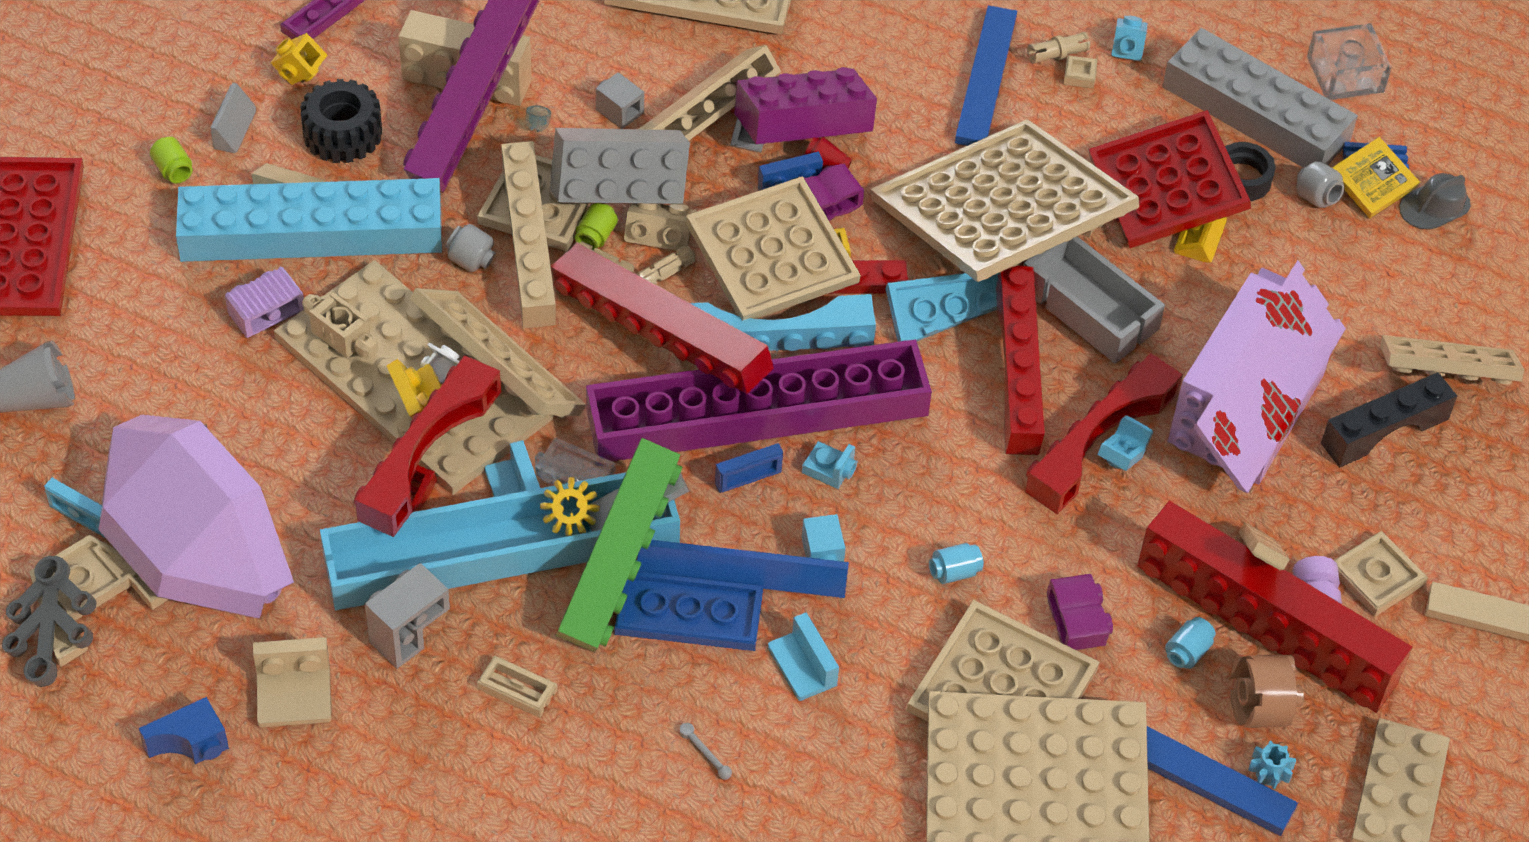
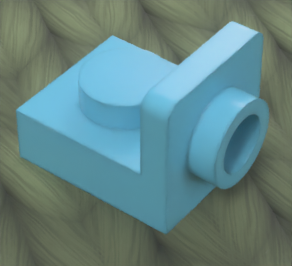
M818 441L803 463L802 473L839 489L844 479H850L856 470L858 461L854 460L855 446L848 444L844 452H841Z

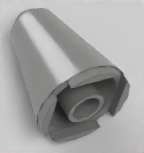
M54 341L43 343L0 369V413L64 408L74 405L72 400L75 399V393L67 365H62L57 360V357L61 356L62 353Z

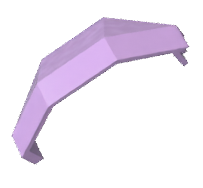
M140 415L113 427L98 530L157 597L260 619L264 603L267 604L274 601L280 595L281 589L294 583L258 483L201 421Z

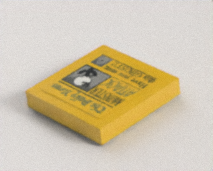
M1380 137L1332 167L1342 175L1344 190L1369 219L1416 189L1420 183Z

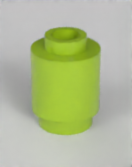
M160 138L151 147L150 157L166 180L178 184L186 181L193 172L192 161L176 138Z
M604 203L591 204L576 227L575 241L593 246L592 250L602 247L618 223V218L613 208Z

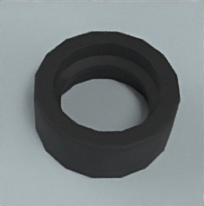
M1235 142L1225 146L1233 164L1250 165L1262 175V177L1253 180L1240 178L1250 201L1264 197L1270 191L1275 173L1274 158L1266 149L1249 142Z

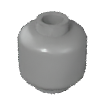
M1316 161L1300 170L1297 175L1296 188L1298 195L1302 199L1316 207L1325 208L1340 200L1344 193V182L1342 175L1337 170L1323 162Z
M467 224L463 228L457 226L445 245L449 249L448 258L469 272L477 271L480 266L486 269L496 252L491 250L494 244L493 238L472 224Z

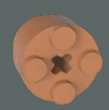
M1292 655L1237 657L1231 671V678H1237V690H1230L1233 713L1239 725L1245 724V728L1286 727L1292 725L1296 707H1301L1304 700L1302 687L1296 685L1294 674L1295 660Z

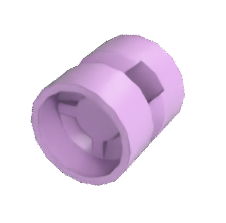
M1312 556L1299 560L1294 565L1292 570L1294 576L1342 604L1341 591L1338 590L1340 584L1339 570L1334 560L1324 556Z

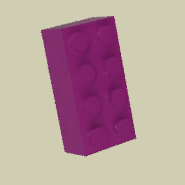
M841 67L834 71L824 72L812 70L805 74L795 75L783 73L776 77L766 78L754 76L747 80L737 81L734 114L755 144L810 139L813 137L872 132L877 98L854 68Z

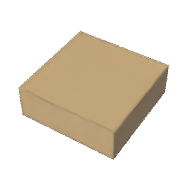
M1067 55L1063 85L1094 89L1098 59Z

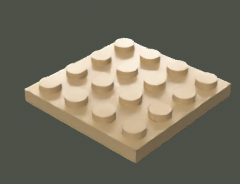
M803 176L686 215L685 223L737 316H740L742 321L749 318L757 319L859 283L861 276Z
M973 600L911 697L906 711L928 722L929 691L1081 699L1096 674L1100 662Z

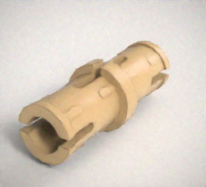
M1081 32L1080 34L1068 37L1054 36L1051 38V41L1030 44L1027 48V54H1036L1029 57V60L1032 64L1053 58L1062 60L1067 55L1089 51L1090 41L1083 42L1089 36L1086 32Z

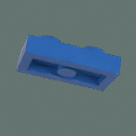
M814 152L759 166V191L802 176L803 178L818 176L823 167L820 153Z

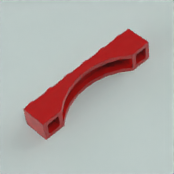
M1014 266L999 272L996 285L997 315L1002 331L1005 367V454L1039 455L1045 430L1034 267Z
M1152 353L1142 362H1135L1122 382L1116 381L1102 401L1097 400L1094 402L1087 416L1082 421L1076 420L1061 441L1056 440L1053 442L1046 456L1041 461L1035 460L1026 472L1028 479L1025 493L1058 515L1078 495L1082 478V461L1094 442L1109 429L1119 425L1124 416L1134 419L1141 416L1159 414L1178 395L1183 374Z
M465 355L457 366H452L449 369L445 382L439 389H435L431 393L428 404L423 411L415 414L404 436L396 439L391 453L386 460L380 461L377 464L373 477L367 485L361 486L358 489L354 498L358 522L392 537L397 534L412 513L411 482L422 456L438 438L450 429L468 420L485 415L501 393L500 370Z

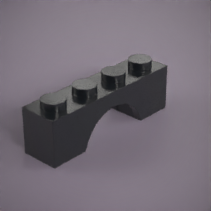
M1437 372L1329 419L1321 445L1339 468L1367 456L1379 441L1403 426L1417 425L1421 431H1425L1449 420L1457 394Z

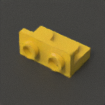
M397 358L386 365L405 408L413 419L416 413H421L426 407L431 393L442 386L438 376L430 364H426L416 371L412 366L407 368Z

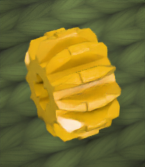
M573 477L568 478V489L565 490L562 483L556 480L554 484L559 492L557 495L548 489L544 491V495L553 500V503L544 502L540 504V509L553 510V513L543 518L544 523H550L557 519L558 521L552 529V532L555 534L560 531L562 525H566V536H572V526L577 525L580 534L586 533L585 527L581 522L585 520L590 525H595L596 520L587 515V512H599L600 506L596 504L587 505V502L594 500L597 497V493L593 491L584 496L583 493L587 489L588 483L583 481L578 490H575ZM570 498L576 499V507L579 512L575 516L571 512V517L563 515L564 507L561 503L565 499L570 502Z

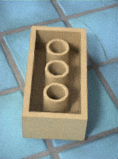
M411 10L399 34L402 79L444 89L447 84V72L452 65L456 66L461 56L459 52L462 42L466 37L470 38L475 28L473 24ZM522 35L491 100L521 106L532 80L530 37Z

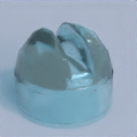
M533 105L526 109L525 121L530 130L536 128L537 132H541L548 128L551 119V111L548 108Z

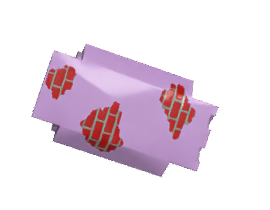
M1298 260L1287 278L1264 268H1261L1257 275L1250 273L1182 381L1167 441L1183 451H1188L1205 459L1210 464L1222 467L1236 487L1246 493L1250 491L1254 483L1260 484L1323 378L1329 357L1346 329L1340 319L1334 320L1326 309L1329 304L1317 286L1309 285L1302 275L1305 269Z

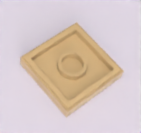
M1382 531L1334 560L1338 565L1340 582L1374 617L1426 585L1428 577Z

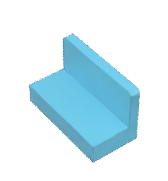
M523 440L510 443V460L485 466V473L494 497L540 488Z
M807 612L794 617L792 633L770 641L768 643V650L796 698L802 701L836 687L839 666Z

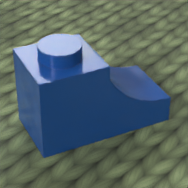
M207 697L139 728L143 748L149 758L165 753H177L192 758L194 763L197 764L204 760L214 759L223 751L229 749L226 731Z

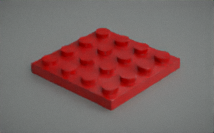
M1208 110L1088 149L1090 159L1095 167L1139 197V208L1116 218L1129 249L1251 209V201Z

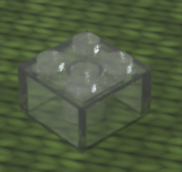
M1371 23L1313 31L1307 58L1326 98L1335 100L1385 92L1392 66Z

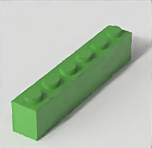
M641 438L555 636L594 653L598 649L599 644L606 647L614 627L608 625L613 612L620 614L628 596L622 592L626 581L634 582L642 562L636 560L641 548L648 549L654 536L655 530L650 528L654 516L661 518L669 498L663 496L668 484L675 486L683 468L677 465L680 454Z

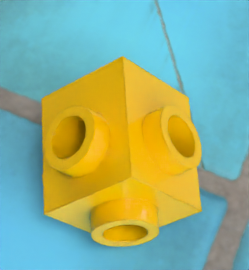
M305 33L292 40L290 38L283 40L275 49L277 55L271 61V64L283 79L293 85L302 80L305 82L311 80L318 73L319 66L328 55Z

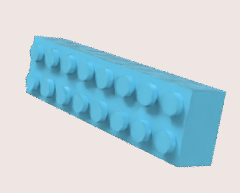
M440 179L178 187L176 239L180 262L442 253Z

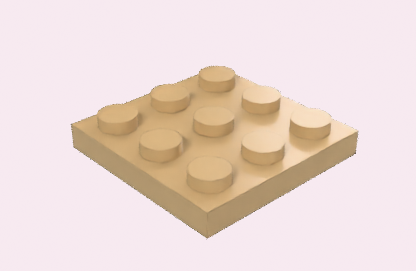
M535 155L547 245L567 252L575 238L576 227L593 203L558 202L550 190L552 160ZM502 171L477 218L480 225L512 235Z

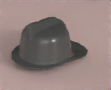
M1439 173L1430 177L1424 186L1411 191L1403 197L1400 203V214L1403 219L1411 226L1420 229H1434L1467 214L1471 204L1466 192L1465 177L1463 175L1453 176L1447 173Z

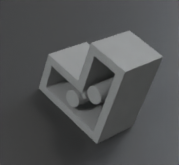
M421 563L411 570L403 571L396 578L395 582L384 590H378L373 593L365 603L369 643L398 669L424 649L423 629L450 609L448 588Z

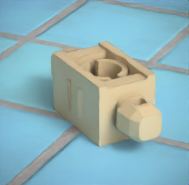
M332 292L325 300L314 294H309L303 299L302 306L304 311L310 316L312 333L345 358L350 357L355 352L371 357L378 351V343L370 334L369 318L337 294Z

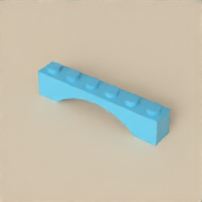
M871 294L838 296L827 305L811 313L778 320L748 318L742 321L740 316L723 311L708 302L690 303L768 345L769 351H796L799 349H830L835 347L874 345L876 322Z

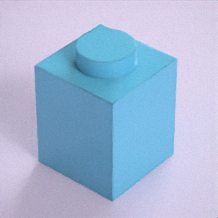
M838 515L804 518L802 543L805 556L808 558L844 562L846 548Z

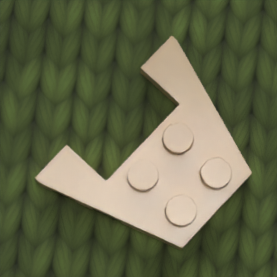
M91 535L86 536L55 555L67 561L70 566L69 579L81 591H87L96 599V607L129 587H133L151 610L169 600L157 597L116 549ZM35 568L29 571L32 583L36 581ZM59 590L58 605L75 621L84 616L72 608V600ZM43 594L38 598L39 605L42 604ZM88 599L84 600L80 607H83ZM57 623L55 624L53 650L58 665L62 667L88 651V647L83 649L77 648L69 641L68 634ZM80 634L77 637V640H80L82 638Z

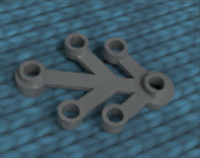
M58 556L42 558L34 570L36 581L17 600L9 603L6 608L7 617L14 623L21 624L14 633L8 634L2 642L3 649L12 657H19L26 652L28 647L27 639L39 628L37 655L30 658L24 667L25 677L38 687L49 686L57 678V666L52 661L56 623L68 634L69 641L77 648H86L93 641V632L84 624H78L58 605L59 590L72 600V608L84 616L91 614L95 610L97 605L96 599L87 591H81L69 579L70 566L67 561ZM43 594L42 604L31 614L30 606ZM88 599L87 603L83 607H80L81 603L84 600ZM20 608H22V611L20 612V614H18L17 616H15V613L17 612V610H19ZM84 632V636L80 640H77L79 634ZM16 641H19L18 644H17V646H16L15 648L11 649V648H12V645H13Z

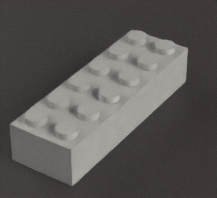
M1200 28L1167 62L1163 88L1203 111L1208 110L1210 115L1303 168L1316 161L1329 165L1341 152L1344 143L1351 141L1358 115L1203 28Z

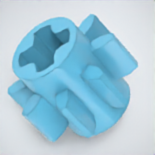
M1269 741L1264 749L1255 747L1252 755L1253 759L1248 769L1251 772H1256L1257 782L1272 786L1273 789H1276L1277 784L1281 780L1286 783L1290 782L1293 774L1291 770L1294 769L1296 759L1289 758L1288 746L1273 744L1272 741Z

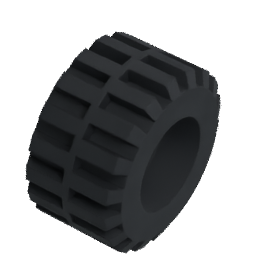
M337 79V82L329 80L323 82V86L316 85L313 87L312 93L307 92L300 106L303 138L306 146L310 147V152L314 155L320 154V159L325 161L333 159V163H340L341 160H346L347 163L354 162L353 159H363L366 157L367 152L372 153L376 149L375 145L380 144L382 135L381 109L376 93L373 90H369L367 85L363 83L358 85L357 81L351 79L349 82H345L344 79Z

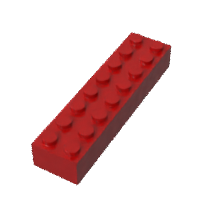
M1170 500L1146 528L1137 567L1142 569L1148 576L1157 578L1170 586L1177 594L1186 596L1201 605L1208 613L1219 616L1239 632L1250 635L1261 642L1267 649L1282 655H1292L1296 667L1307 670L1320 678L1327 686L1338 689L1351 697L1358 705L1367 707L1375 713L1380 710L1397 687L1413 648L1411 645L1288 571L1279 570L1254 556L1248 547Z

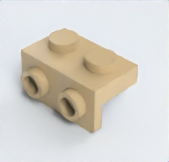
M632 203L627 211L624 240L630 243L670 250H678L683 246H688L690 230L685 223L686 215L695 213L697 210L689 209L685 204H670L669 206L658 203Z

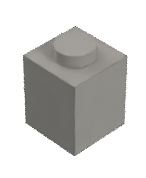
M617 72L608 80H603L596 88V110L623 129L644 114V91Z

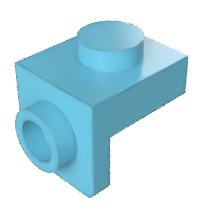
M1124 16V19L1118 18L1112 56L1140 61L1143 55L1148 23L1142 22V19L1136 16Z
M1124 416L1116 433L1101 444L1097 455L1106 459L1109 465L1127 471L1143 458L1153 435V430L1129 416Z

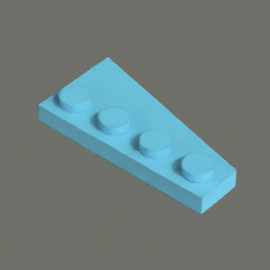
M963 273L888 283L885 289L897 342L914 339L919 341L997 310L996 285L999 273L980 282Z

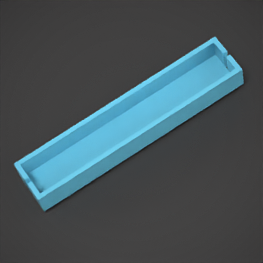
M626 472L575 482L574 489L578 490L583 481L588 483L583 495L585 496L593 491L597 493V497L594 500L587 502V505L620 488ZM568 483L562 484L564 490L568 489ZM555 486L412 512L394 537L361 522L320 529V535L336 611L365 605L373 593L378 590H384L395 582L396 578L403 571L411 570L419 563L426 567L448 589L586 563L601 530L592 532L589 524L583 520L581 523L585 527L586 533L580 534L577 525L572 526V536H566V525H562L557 534L553 533V526L558 520L554 519L546 524L543 521V518L553 513V510L540 509L541 503H553V500L544 495L546 489L551 490L556 495L559 493ZM570 498V502L565 499L561 503L564 507L563 515L571 517V512L573 516L579 512L576 507V499ZM674 500L667 503L661 518L654 516L650 528L655 530L652 540L680 543V518Z

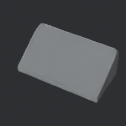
M237 83L230 85L210 127L214 149L230 153L238 152L256 113V106Z

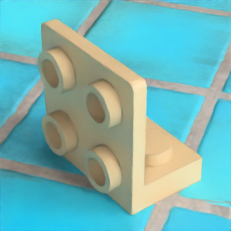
M327 638L254 642L253 656L257 673L258 726L272 727L330 722L332 719Z

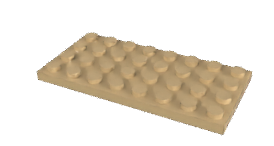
M374 260L321 297L325 300L334 292L369 318L370 334L378 343V351L373 356L367 357L355 352L350 357L345 358L312 333L310 316L304 310L275 329L274 336L281 345L394 443L398 437H403L407 432L412 418L405 408L386 365L398 358L407 368L412 366L417 371L421 368L420 364L425 356L431 357L433 351L428 346L429 342L439 349L442 345L449 347L459 355L458 361L464 355H468L461 350L462 346L455 339L445 336L440 331L441 327L434 320H430L420 314V308L410 300L413 292ZM501 381V393L485 415L468 420L450 429L430 446L418 465L435 471L438 479L437 482L454 495L485 471V466L494 464L510 452V443L521 440L525 441L553 420V415L540 417L531 413L526 407L527 404L520 397L510 394L504 388L505 384Z

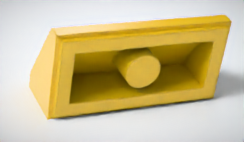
M1227 217L1180 232L1174 248L1175 254L1211 263L1227 222Z

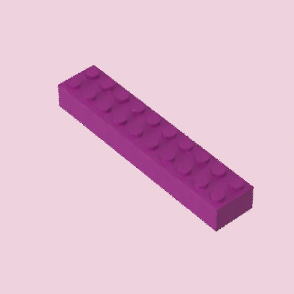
M914 339L772 359L774 369L748 394L735 387H728L721 379L712 374H705L701 370L586 385V411L597 462L604 463L632 459L641 438L671 451L681 452L929 416L932 390L917 340Z

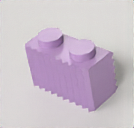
M279 267L278 270L267 271L259 278H256L255 281H250L249 284L238 285L225 295L228 314L246 338L304 310L302 306L303 292L283 267Z

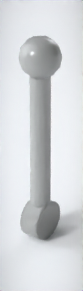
M682 724L680 726L681 737L690 739L718 770L719 778L722 780L729 779L732 775L731 768L723 766L694 734V726L692 724Z

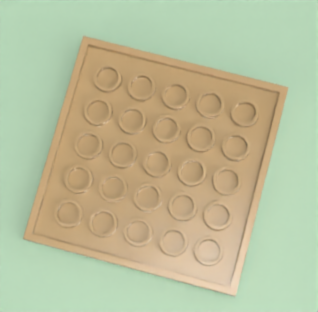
M1028 119L870 189L871 198L875 203L977 282L988 279L992 275L1014 267L1033 256L1042 254L1046 250L1068 242L1074 237L1096 229L1102 224L1122 217L1126 213L1139 208V197Z
M929 691L926 842H1149L1146 702Z

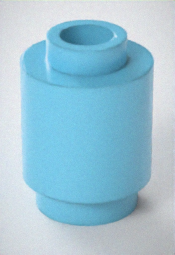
M968 543L935 550L932 558L929 560L931 575L934 579H938L941 584L974 577L977 572L983 570V557L979 547L976 544L969 545Z
M1201 617L1187 620L1165 645L1169 661L1179 668H1193L1214 643L1213 638L1216 632L1213 626Z

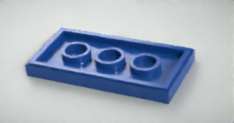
M638 571L634 582L627 580L622 592L628 596L620 614H617L615 635L755 651L764 586Z

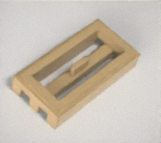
M495 655L477 681L478 690L539 718L544 713V707H547L551 702V696H555L558 691L556 683ZM495 669L501 671L511 677H514L544 692L543 694H541L533 689L524 686L522 682H519L515 679L506 678L498 673H495L494 671Z

